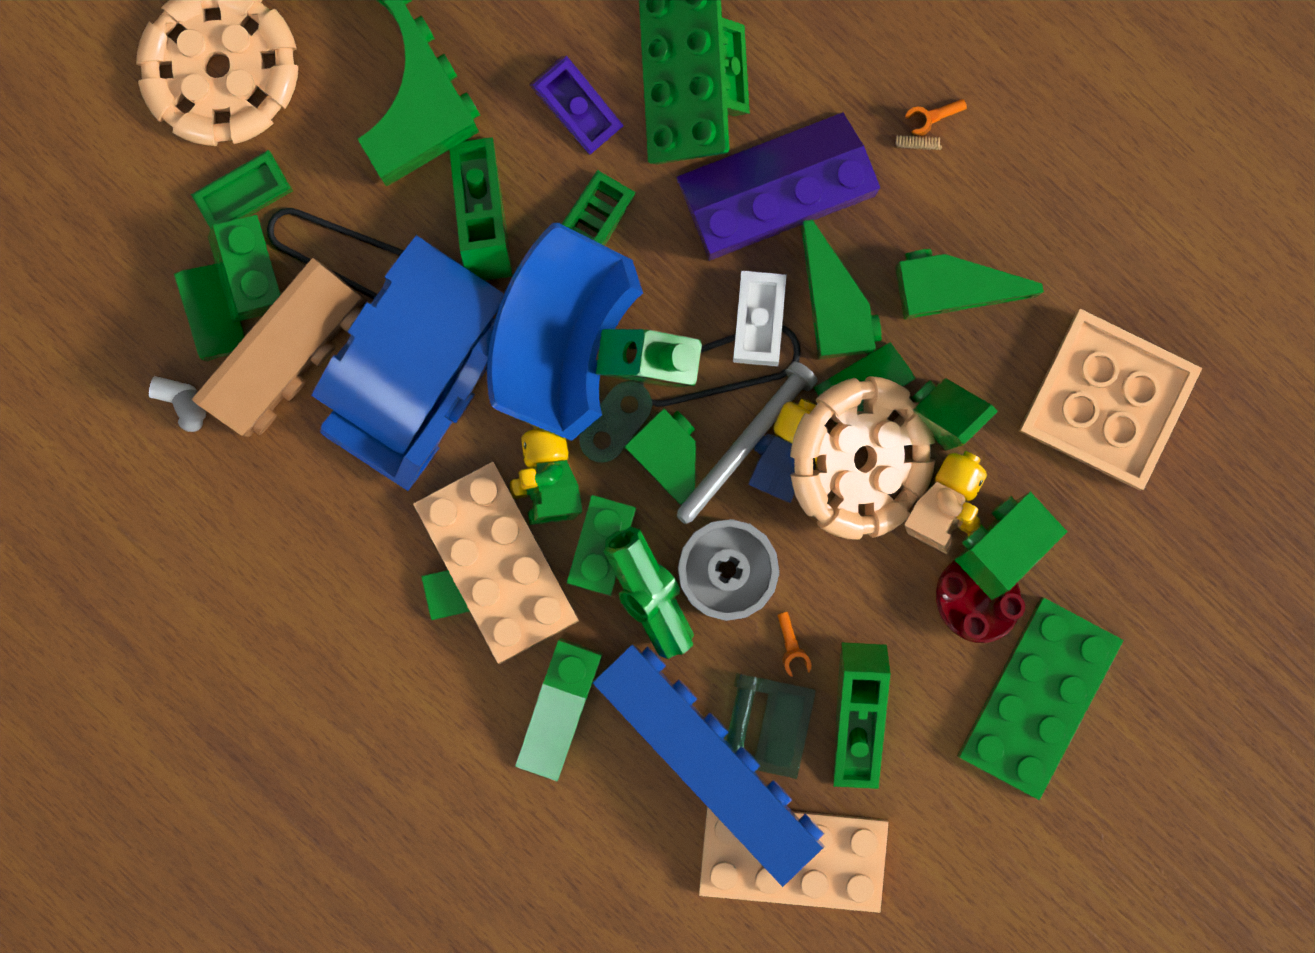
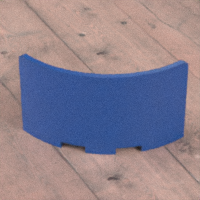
M560 223L551 224L540 235L515 271L504 293L494 322L487 361L488 395L490 404L494 409L571 441L602 416L599 400L600 375H596L598 361L596 357L599 351L602 329H615L629 307L643 294L632 259Z
M417 235L386 274V281L371 304L367 302L348 331L351 336L338 354L331 358L311 395L399 454H403L407 450L438 397L498 311L504 296L502 292Z
M491 319L472 346L403 454L395 452L334 410L322 423L320 433L403 489L409 491L440 449L438 445L453 422L457 424L475 396L472 391L487 372L489 344L495 319Z

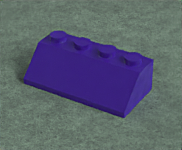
M844 112L676 177L709 261L798 227L805 220H816L873 198L880 190V185L865 147Z

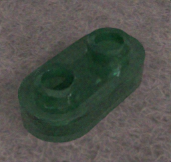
M626 381L616 385L600 404L602 416L580 433L579 443L581 450L590 460L597 463H608L615 460L649 417L652 410L651 396L648 390L637 382ZM634 397L638 401V408L635 412L626 413L621 409V402L624 398ZM600 432H605L611 437V444L606 449H598L594 445V437Z

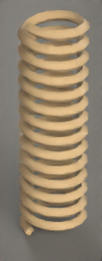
M901 135L896 136L895 144L897 148L942 149L940 137H938L937 142V137L934 139L932 136L930 145V136L928 137V144L927 136L925 137V143L924 136H922V141L920 136L919 139L916 136L914 145V136H912V143L911 136H909V142L908 136H906V140L904 135L903 139Z

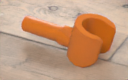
M961 99L929 111L917 106L908 110L905 119L912 118L917 114L925 116L927 119L925 126L911 131V134L915 136H924L931 129L932 123L966 110L967 105L965 100Z
M788 612L778 614L786 648L782 662L787 674L793 677L789 664L795 657L804 658V663L809 673L812 667L811 660L806 651L799 648Z

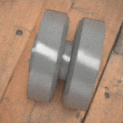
M733 519L711 522L694 532L683 546L678 563L680 586L690 603L705 615L725 621L746 618L762 609L775 592L780 573L777 553L767 536L753 525ZM722 562H733L736 567V573L733 577L723 578L718 570L719 565Z

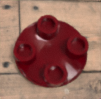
M955 560L947 565L939 577L936 587L938 611L947 627L962 639L974 643H989L1001 639L1014 628L1018 619L1024 614L1025 602L1021 597L1018 583L1008 592L991 600Z

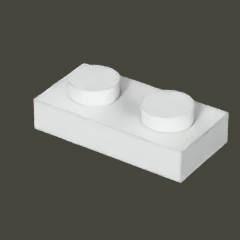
M741 271L734 363L778 366L786 286L785 274Z

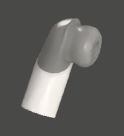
M154 376L149 387V397L172 403L178 417H180L178 424L183 430L195 432L202 428L203 419L206 417V410L191 400L198 392L197 389L190 384Z

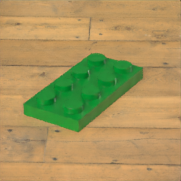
M1041 597L957 756L1040 801L1124 640L1052 601Z

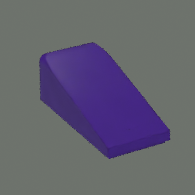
M561 56L529 84L589 155L624 126L568 56Z

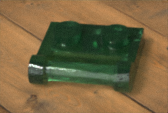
M736 673L733 686L738 688L726 741L735 751L741 746L744 747L755 691L767 693L768 696L756 752L751 755L760 764L757 771L797 779L816 690Z

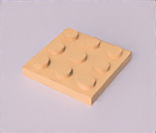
M1079 309L1076 311L1018 431L1139 491L1144 490L1202 368Z

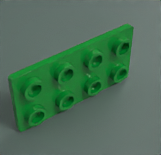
M639 0L648 162L658 165L728 153L730 150L728 115L750 114L745 25L722 17L721 0Z

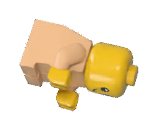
M965 451L963 455L951 453L945 458L936 474V483L917 501L904 525L907 534L948 554L953 545L951 536L953 530L958 527L970 534L979 526L980 518L976 516L978 508L966 502L976 497L987 476L985 469L979 465L981 460L979 457Z

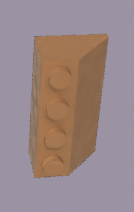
M312 258L191 400L241 436L250 437L254 432L261 435L277 416L272 410L283 398L290 401L306 383L302 375L313 363L319 367L331 355L336 347L331 343L332 340L342 329L346 332L349 331L362 310L361 306L367 300L326 265Z

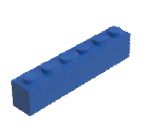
M631 645L593 684L782 887L785 886L825 847L819 840L824 835V832L807 814H804L799 819L787 806L792 801V798L775 780H772L767 785L755 772L760 767V764L744 747L741 746L735 751L724 739L729 733L728 730L713 714L709 713L704 718L692 705L697 700V697L679 679L674 684L667 679L661 672L666 667V664L651 648L647 646L641 651L637 646Z

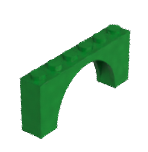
M376 0L387 9L398 23L405 46L403 79L393 104L372 129L358 138L359 143L386 186L479 133L473 120L480 116L479 111L467 92L460 96L458 95L451 83L458 76L444 53L438 57L435 56L428 44L435 38L422 15L413 19L406 7V4L412 0Z

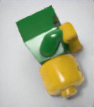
M532 425L533 429L525 432L521 437L524 462L529 469L521 470L519 472V479L510 481L511 495L514 499L530 496L532 499L533 508L528 512L529 525L573 520L583 511L579 486L567 462L568 448L566 438Z

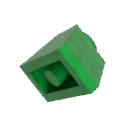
M663 409L625 446V449L681 506L695 490L696 441L690 434L696 429L679 411L676 410L670 415Z

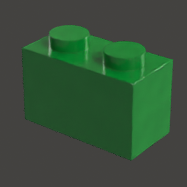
M258 215L212 225L208 239L232 323L264 315L279 298L280 291Z
M1031 491L1017 500L1011 495L1007 497L991 512L995 520L986 529L982 524L979 525L961 542L966 549L955 561L991 600L1008 592L1068 532Z
M594 495L591 496L567 584L609 596L612 595L617 576L603 551L606 547L605 540L614 532L622 531L632 526L636 507Z

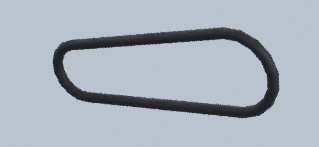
M294 208L280 209L272 215L267 226L268 238L272 245L305 264H308L311 259L283 245L274 235V225L278 218L283 215L291 214L399 256L404 251ZM333 271L351 288L372 299H375L377 293Z
M782 325V332L790 338L793 344L794 355L792 362H799L801 355L800 343L795 333L785 325ZM736 334L702 345L701 353L735 341ZM787 368L779 373L665 400L651 399L646 394L644 383L637 382V390L641 399L648 405L664 407L779 380L787 376Z

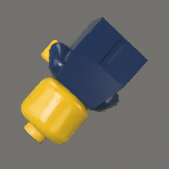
M801 398L799 404L786 402L782 406L774 424L775 434L764 435L753 448L754 451L760 454V457L748 485L791 503L795 494L790 474L795 473L794 458L790 457L793 438L805 413L810 414L816 407V404ZM817 457L813 458V470L817 469Z

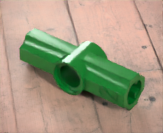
M629 527L625 530L614 532L605 540L606 547L603 551L623 587V590L619 593L621 604L635 620L642 623L658 656L669 659L675 655L684 654L694 645L692 642L694 633L675 598L680 594L677 581L667 569L657 563L640 529Z

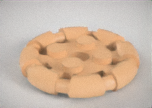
M262 0L167 1L161 7L164 10L163 13L153 24L149 21L144 29L136 58V65L141 66L142 79L138 81L139 88L146 105L159 122L166 121L172 126V132L175 135L190 142L208 146H217L220 141L232 140L234 144L244 142L256 137L274 124L271 121L281 107L286 109L294 93L298 78V66L294 65L293 51L297 50L295 40L289 26L276 9L269 10L261 3ZM220 8L221 20L207 21L206 9ZM250 18L259 24V28L252 36L243 27ZM179 23L186 30L180 33L177 43H175L168 35ZM275 54L276 66L265 69L263 55ZM217 55L228 57L230 68L226 75L220 78H213L208 75L207 64L211 58ZM172 64L174 78H160L159 66ZM257 88L268 95L258 108L247 101ZM186 97L195 105L189 113L184 114L177 106ZM230 112V122L216 124V113Z
M869 376L865 381L860 382L856 378L842 381L824 391L816 399L817 405L810 414L805 413L799 422L790 457L794 458L795 473L790 474L792 486L804 512L808 516H814L818 520L817 525L834 536L860 540L864 534H869L872 538L884 535L908 519L910 516L909 509L928 490L935 465V460L931 459L930 444L935 443L934 434L913 411L919 403L913 402L909 398L910 392L901 385L891 380ZM862 400H864V412L857 411V406ZM896 410L899 415L894 422L889 421L887 418ZM831 417L838 424L828 434L824 425ZM904 445H912V459L904 460ZM865 446L868 451L867 462L862 468L857 469L854 464L855 453L860 447ZM817 457L818 470H813V458ZM900 488V493L893 500L888 494H892ZM832 490V492L836 494V496L828 505L827 495ZM858 504H865V516L861 517L858 513Z

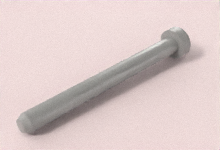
M793 361L787 368L786 374L788 379L678 509L677 518L681 522L687 524L695 519L775 423L782 406L786 402H792L802 389L810 391L818 380L808 367L800 362Z

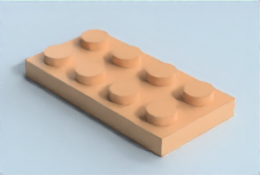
M494 462L483 466L413 504L498 664L579 622Z
M707 807L699 896L881 912L888 820L792 811L799 819L804 814H807L824 832V835L819 840L825 847L782 887Z

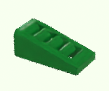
M597 170L562 222V225L605 246L635 197L636 192ZM597 190L617 201L618 203L615 208L595 197L594 195ZM589 206L608 219L604 222L585 211L586 208ZM580 222L598 234L594 238L575 226Z

